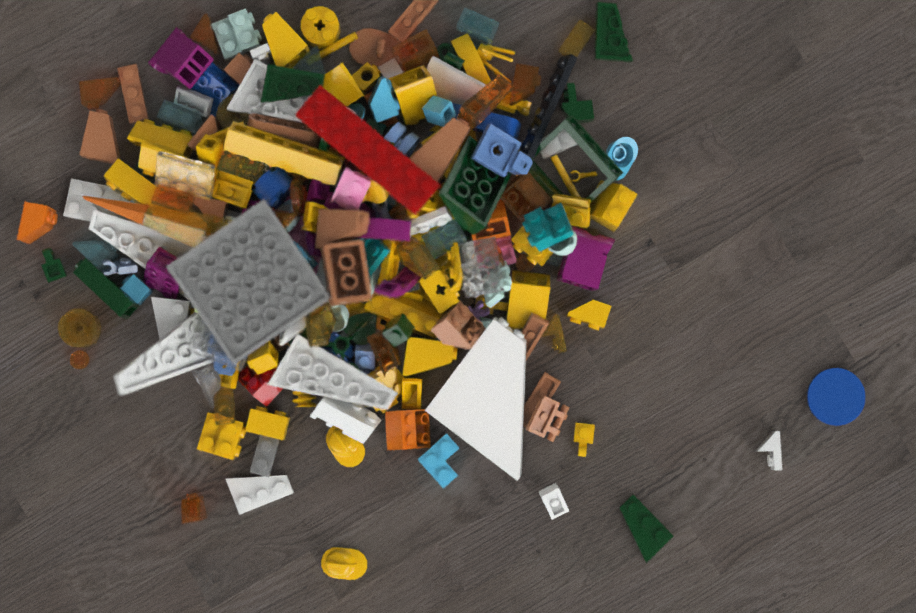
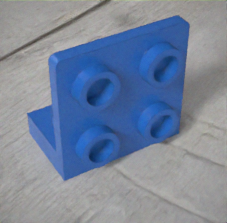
M212 62L191 90L213 98L210 115L212 114L216 117L228 97L236 93L240 85Z

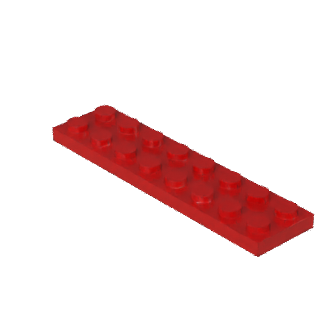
M321 85L296 112L295 116L413 215L416 216L441 187L437 181Z

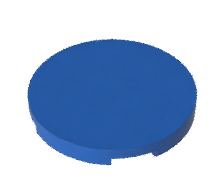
M831 368L818 373L811 380L807 389V401L810 411L815 418L828 425L840 426L852 422L860 415L865 405V390L859 378L852 372L841 368Z

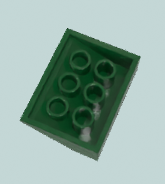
M468 136L439 192V196L458 224L474 235L486 228L511 177V173L507 172L505 177H501L473 160L471 157L478 142L471 136Z

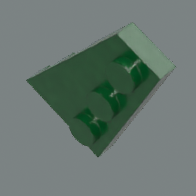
M596 3L594 60L633 61L627 46V38H625L623 32V24L617 3Z
M268 64L261 103L309 97L320 85L324 87L326 75Z
M634 494L619 507L646 563L674 537Z

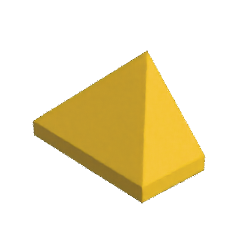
M402 378V409H421L422 379Z

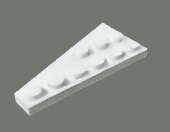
M94 210L89 225L91 231L112 244L143 268H146V263L158 247L163 248L178 258L194 248L193 245L189 247L184 244L180 236H174L170 233ZM180 287L179 293L182 294L185 298H187V296Z

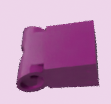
M176 27L149 60L148 64L161 73L170 74L173 78L191 89L214 59Z
M571 225L572 230L577 235V244L573 252L563 256L556 280L590 291L598 290L607 254L612 248L615 239L601 234L593 236L585 229Z

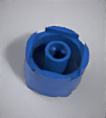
M275 167L277 170L273 172L268 170L255 183L256 190L252 189V192L260 201L265 200L271 209L275 208L276 210L284 203L288 196L292 197V188L294 185H297L290 175L279 167Z

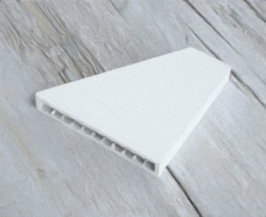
M495 317L425 411L518 481L522 474L527 340L521 331L510 328L508 326L509 323L505 319Z

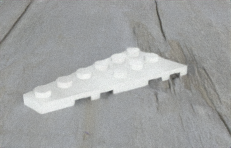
M254 59L227 110L245 114H260L303 123L295 114L309 97L261 103L267 65Z
M197 312L190 315L114 375L119 395L127 394L214 362L215 355L207 353L211 331Z
M298 334L268 383L270 386L388 410L397 395V392Z

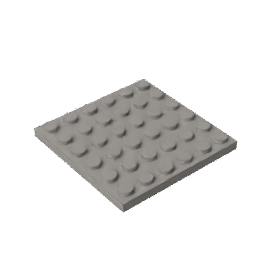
M265 200L256 204L167 266L233 365L331 298Z

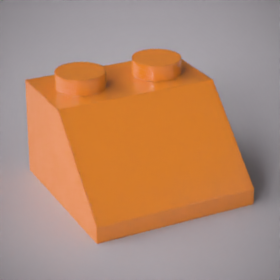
M24 202L17 240L31 244L51 231L53 225H56L58 220L56 210L46 205Z

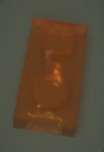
M158 184L151 202L157 206L189 214L195 201V194Z

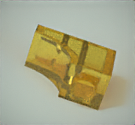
M223 151L217 170L257 182L261 177L264 164Z

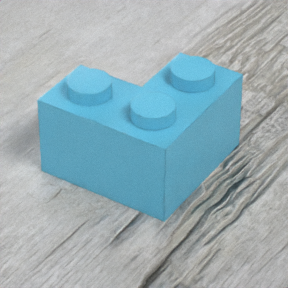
M445 434L418 459L443 489L458 476L446 462L459 449L448 434Z

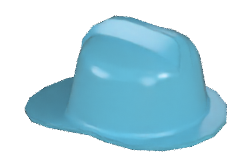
M630 137L617 139L606 150L607 155L623 172L616 180L625 177L638 155L637 143Z

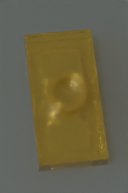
M579 19L558 52L564 56L573 54L575 57H578L595 32V29Z
M233 388L214 389L216 425L235 423Z

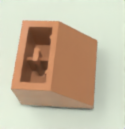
M459 301L444 312L431 331L445 345L471 349L486 328L470 312L469 308Z

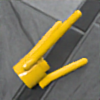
M481 43L477 52L483 64L501 79L511 84V81L489 64L487 60L491 61L493 56L513 62L512 58L497 52L514 55L515 52Z

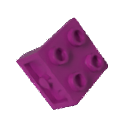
M158 247L146 263L143 282L149 288L156 289L166 298L175 300L178 298L180 286L167 266L177 260L178 257Z

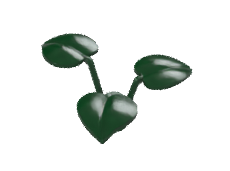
M361 313L350 317L347 326L343 329L349 337L340 336L334 342L319 344L321 335L313 326H307L299 335L320 348L332 346L333 351L339 354L341 360L344 361V353L349 348V341L351 339L357 345H367L374 339L377 316L371 313ZM295 337L288 342L290 346L294 341ZM348 363L354 368L360 370L355 363Z

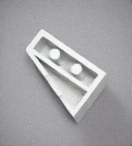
M151 297L159 339L190 316V309L193 306L190 301Z
M324 397L310 415L313 419L318 417L326 421V425L329 427L334 425L342 429L343 434L363 444L382 421L374 412H371L362 404Z

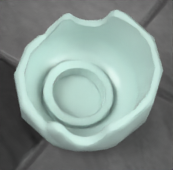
M574 232L573 236L549 247V250L559 256L570 254L577 244L576 233Z
M327 302L321 308L320 317L324 326L328 325L332 328L333 332H339L347 326L349 312L344 305L330 307L329 302Z

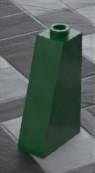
M81 259L75 265L73 273L119 317L129 319L140 306L120 289L121 287L111 278L104 275L102 270L89 259Z

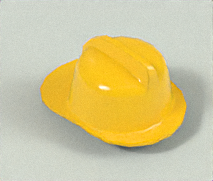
M332 426L327 432L326 443L336 460L346 467L359 465L365 456L363 443L343 434L342 429Z
M335 547L323 554L321 567L329 577L355 580L362 577L366 572L367 559L358 550Z

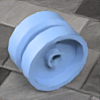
M397 122L384 138L395 143L394 147L409 158L421 138L414 132L405 136L407 127Z

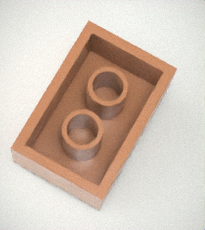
M363 240L323 245L320 251L326 287L331 297L329 299V306L366 302L372 299Z

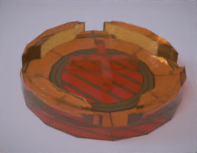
M293 178L290 185L292 208L297 217L304 216L308 194L305 185H302V178Z

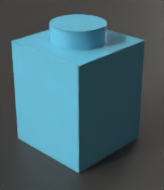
M434 95L422 108L427 122L442 127L456 116L450 100Z
M134 274L127 276L122 282L123 286L120 288L139 305L153 292L151 288Z

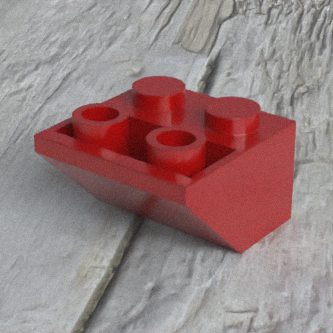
M247 365L238 375V381L266 407L283 389L268 385L278 366L258 375L254 369Z

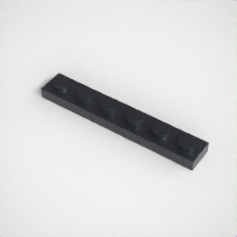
M573 54L562 56L558 60L555 73L549 80L548 89L544 92L543 100L535 111L533 123L528 127L526 139L520 146V151L530 158H534L576 63L577 57Z

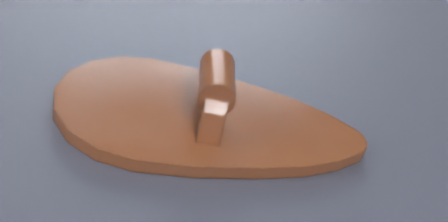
M371 28L357 31L358 39L349 43V51L352 58L361 65L368 62L371 66L374 64L376 67H379L393 58L401 65L416 58V51L406 42L401 44L390 34Z

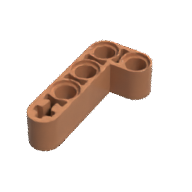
M250 114L248 117L247 126L317 149L319 148L321 137L304 123L260 114Z

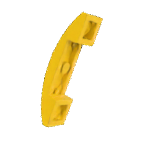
M467 33L452 40L451 44L457 56L465 60L463 68L466 74L494 89L469 34Z

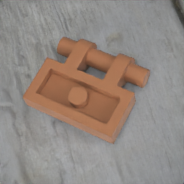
M541 394L525 429L543 438L548 431L547 440L554 442L556 436H559L561 432L559 429L563 421L568 417L567 412L570 407L563 404L560 411H558L560 403ZM554 416H557L553 426H550Z

